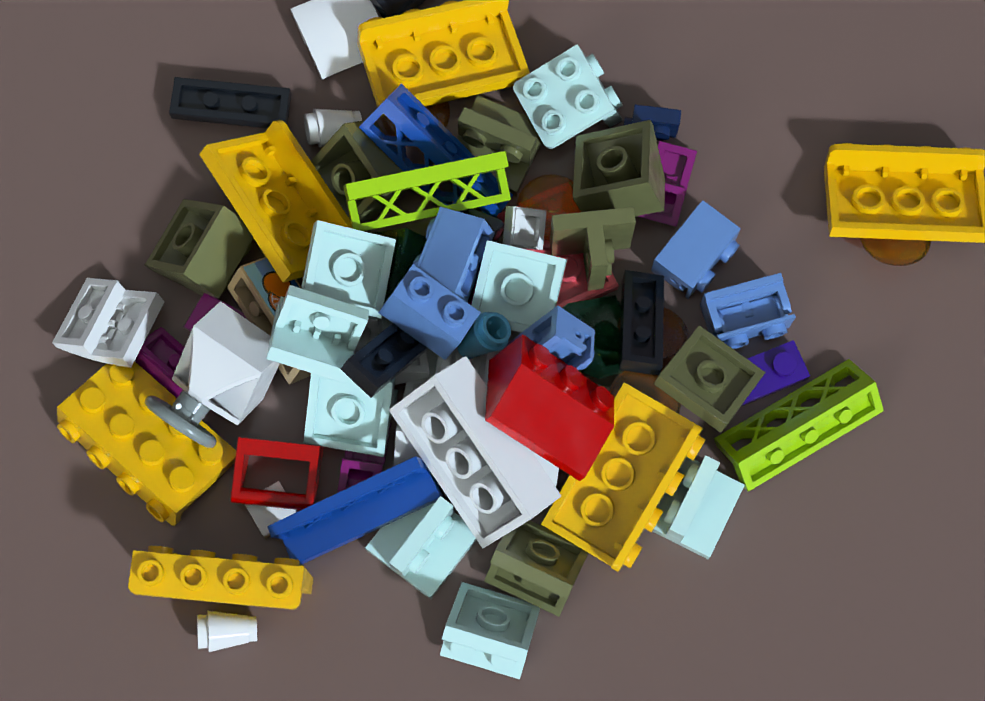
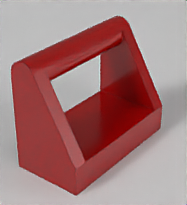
M238 437L231 503L303 510L315 504L324 447ZM249 456L309 461L306 494L244 488Z

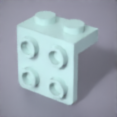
M578 44L519 79L513 86L516 96L541 141L549 149L559 146L602 119L609 128L623 120L617 110L623 106L612 86L605 89L599 79V76L603 75L604 71L593 53L586 56Z

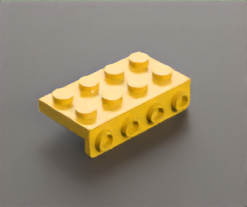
M453 0L444 2L440 6L423 10L410 9L403 14L391 17H374L358 26L357 45L377 107L401 83L424 106H430L512 87L516 81L529 74L530 71L508 13L509 0H463L459 2Z
M283 120L273 121L264 133L207 144L199 154L283 283L304 276L314 222L319 220L352 228L351 220Z
M843 143L831 145L824 165L829 237L985 243V150L967 147L941 148L931 146H893L889 144L863 145Z
M135 361L131 368L105 364L57 406V421L59 423L57 428L71 443L79 442L87 450V456L100 469L107 467L116 475L117 483L127 494L131 496L137 494L147 503V510L159 522L166 520L170 525L175 526L181 521V514L235 463L236 450L202 420L199 425L216 438L217 442L213 448H206L198 444L149 410L145 405V399L148 396L158 397L171 406L177 398Z
M624 382L614 398V428L588 474L581 481L569 475L559 492L561 497L552 504L541 525L608 564L617 572L621 570L623 565L631 568L643 548L636 543L643 530L646 529L652 532L664 512L658 508L660 501L665 493L673 496L685 476L678 472L686 457L694 461L706 439L699 436L703 428Z
M148 546V552L133 550L128 583L130 592L135 595L294 610L301 604L302 593H312L313 577L303 565H299L300 561L296 559L274 558V563H263L257 561V556L247 554H232L231 560L215 557L216 553L211 551L190 550L189 556L173 553L174 549L169 547Z

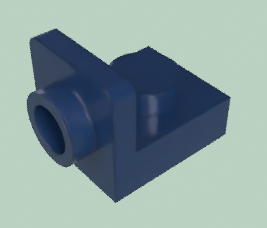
M635 104L632 118L625 117L623 126L651 120L656 140L663 141L668 140L669 137L676 138L680 126L681 110Z

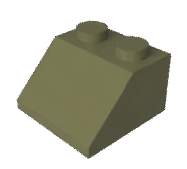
M364 121L344 123L311 160L349 219L350 215L343 188L345 184L403 172L359 128ZM375 121L373 124L385 135L377 121ZM408 189L402 190L400 192V194L394 201L393 205L405 194V192ZM394 192L379 196L389 202ZM372 197L356 200L360 223L368 221L381 213L385 208V205Z
M651 120L576 136L573 200L581 212L634 207L635 216L664 211L665 176Z
M183 199L144 266L197 294L202 295L206 293L219 299L220 295L227 290V286L232 280V275L241 259L249 253L253 236L242 219L224 205Z

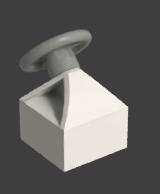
M220 301L192 328L172 377V380L182 389L180 395L172 406L158 397L148 396L145 399L146 407L188 438L206 448H213L217 442L216 438L199 423L211 409L234 424L239 425L264 399L280 364L266 359L271 336Z

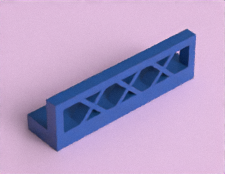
M402 83L359 126L403 172L434 166L433 163L439 165L475 157ZM384 113L396 125V136L384 135L373 123ZM406 146L418 147L424 153L425 164H414L406 155ZM491 172L480 174L471 187L484 197L500 194L497 178ZM472 176L459 178L458 180L467 185ZM453 183V192H444L437 188L432 196L447 206L456 203L463 189ZM433 184L420 186V188L428 193ZM468 193L462 202L477 198ZM509 201L478 208L483 213L496 217Z
M415 456L267 526L271 538L283 540L290 559L299 560V565H302L431 505L440 496L443 498L444 496L438 482L420 457Z

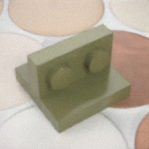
M477 95L472 108L464 107L458 119L457 139L475 157L506 151L509 167L505 168L508 187L513 196L517 197L542 144L529 117ZM492 171L491 173L496 177L495 171Z
M634 207L552 215L550 231L551 255L561 256L583 253L587 290L604 289L606 276L612 275L611 263H614V250L628 249L631 246L636 224Z
M699 325L660 373L654 385L721 433L766 372Z
M529 520L502 537L492 556L491 566L484 582L559 617L588 556V552L553 531Z

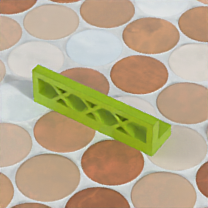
M506 151L345 184L343 188L352 229L368 231L437 216L440 206L455 211H463L510 201L511 196L505 168L509 167ZM495 171L499 195L484 197L471 188L480 174ZM472 176L467 185L458 180L459 178ZM450 180L462 188L463 192L455 204L446 206L432 195L441 182ZM433 184L428 193L419 188L420 186ZM406 189H412L424 197L417 211L409 214L393 205L400 192ZM394 192L389 202L379 196ZM468 193L477 198L462 202ZM372 197L385 205L377 220L360 223L356 200ZM429 201L438 206L437 208L423 210ZM389 209L399 215L384 219Z
M848 359L715 437L714 440L720 451L733 463L739 482L745 484L744 488L749 492L880 414L884 409L876 382ZM849 375L855 380L847 386L834 387L835 383ZM810 398H821L820 402L812 407H801V404ZM776 418H787L786 422L778 427H767V424ZM742 438L752 439L751 443L737 451L731 446Z

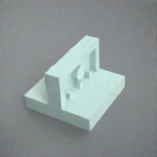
M317 220L313 225L301 288L369 310L368 318L374 320L381 319L382 315L378 312L383 307L396 239Z
M487 240L471 306L481 313L496 312L503 315L508 320L511 330L522 333L556 307L567 259Z
M289 285L285 297H280L276 307L266 359L347 384L349 377L341 368L354 355L357 344L368 322L369 310Z
M311 373L303 443L384 457L392 417L389 409L397 403L398 390H394L396 377L370 398L350 378L347 384Z
M705 455L701 463L686 457L678 471L685 476L674 495L670 496L665 493L660 501L658 508L664 512L652 532L709 559L745 484L718 472L717 469L720 462Z
M440 496L435 503L381 527L365 549L429 599H432L477 539L464 520L454 512V506Z
M462 582L445 625L442 637L444 641L440 655L520 679L540 608L524 600Z

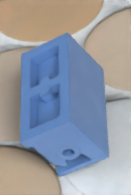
M702 200L654 259L651 271L654 274L663 275L664 280L679 291L683 292L687 288L688 291L685 296L687 299L690 298L695 290L703 293L716 276L711 270L720 260L726 264L739 248L740 244L736 242L741 228Z
M440 206L436 218H433L427 227V241L421 255L415 258L413 264L468 303L479 275L486 241H492L495 233L483 218Z
M413 264L378 313L446 360L461 343L481 312Z
M781 273L704 293L700 302L708 332L732 349L743 347L749 343L748 339L761 335L764 336L765 340L780 337L787 333V328L791 326L796 318L795 314L788 315V313H792Z
M556 306L505 346L507 347L523 334L535 343L546 347L551 354L566 364L572 365L578 370H583L589 366L594 358L595 330L560 306Z

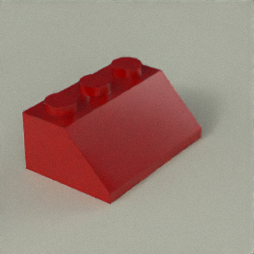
M522 334L489 360L485 421L578 481H581L588 474L614 428V396L605 387L597 385L582 375L577 368L566 364L551 354L546 347L535 343Z

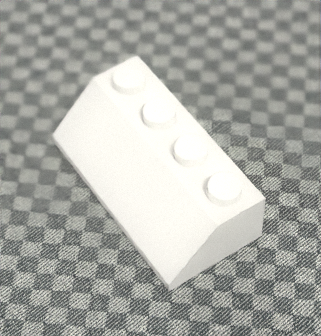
M465 356L435 374L390 408L389 411L481 547L485 548L534 518L559 499L561 494L529 448L485 421L487 386Z

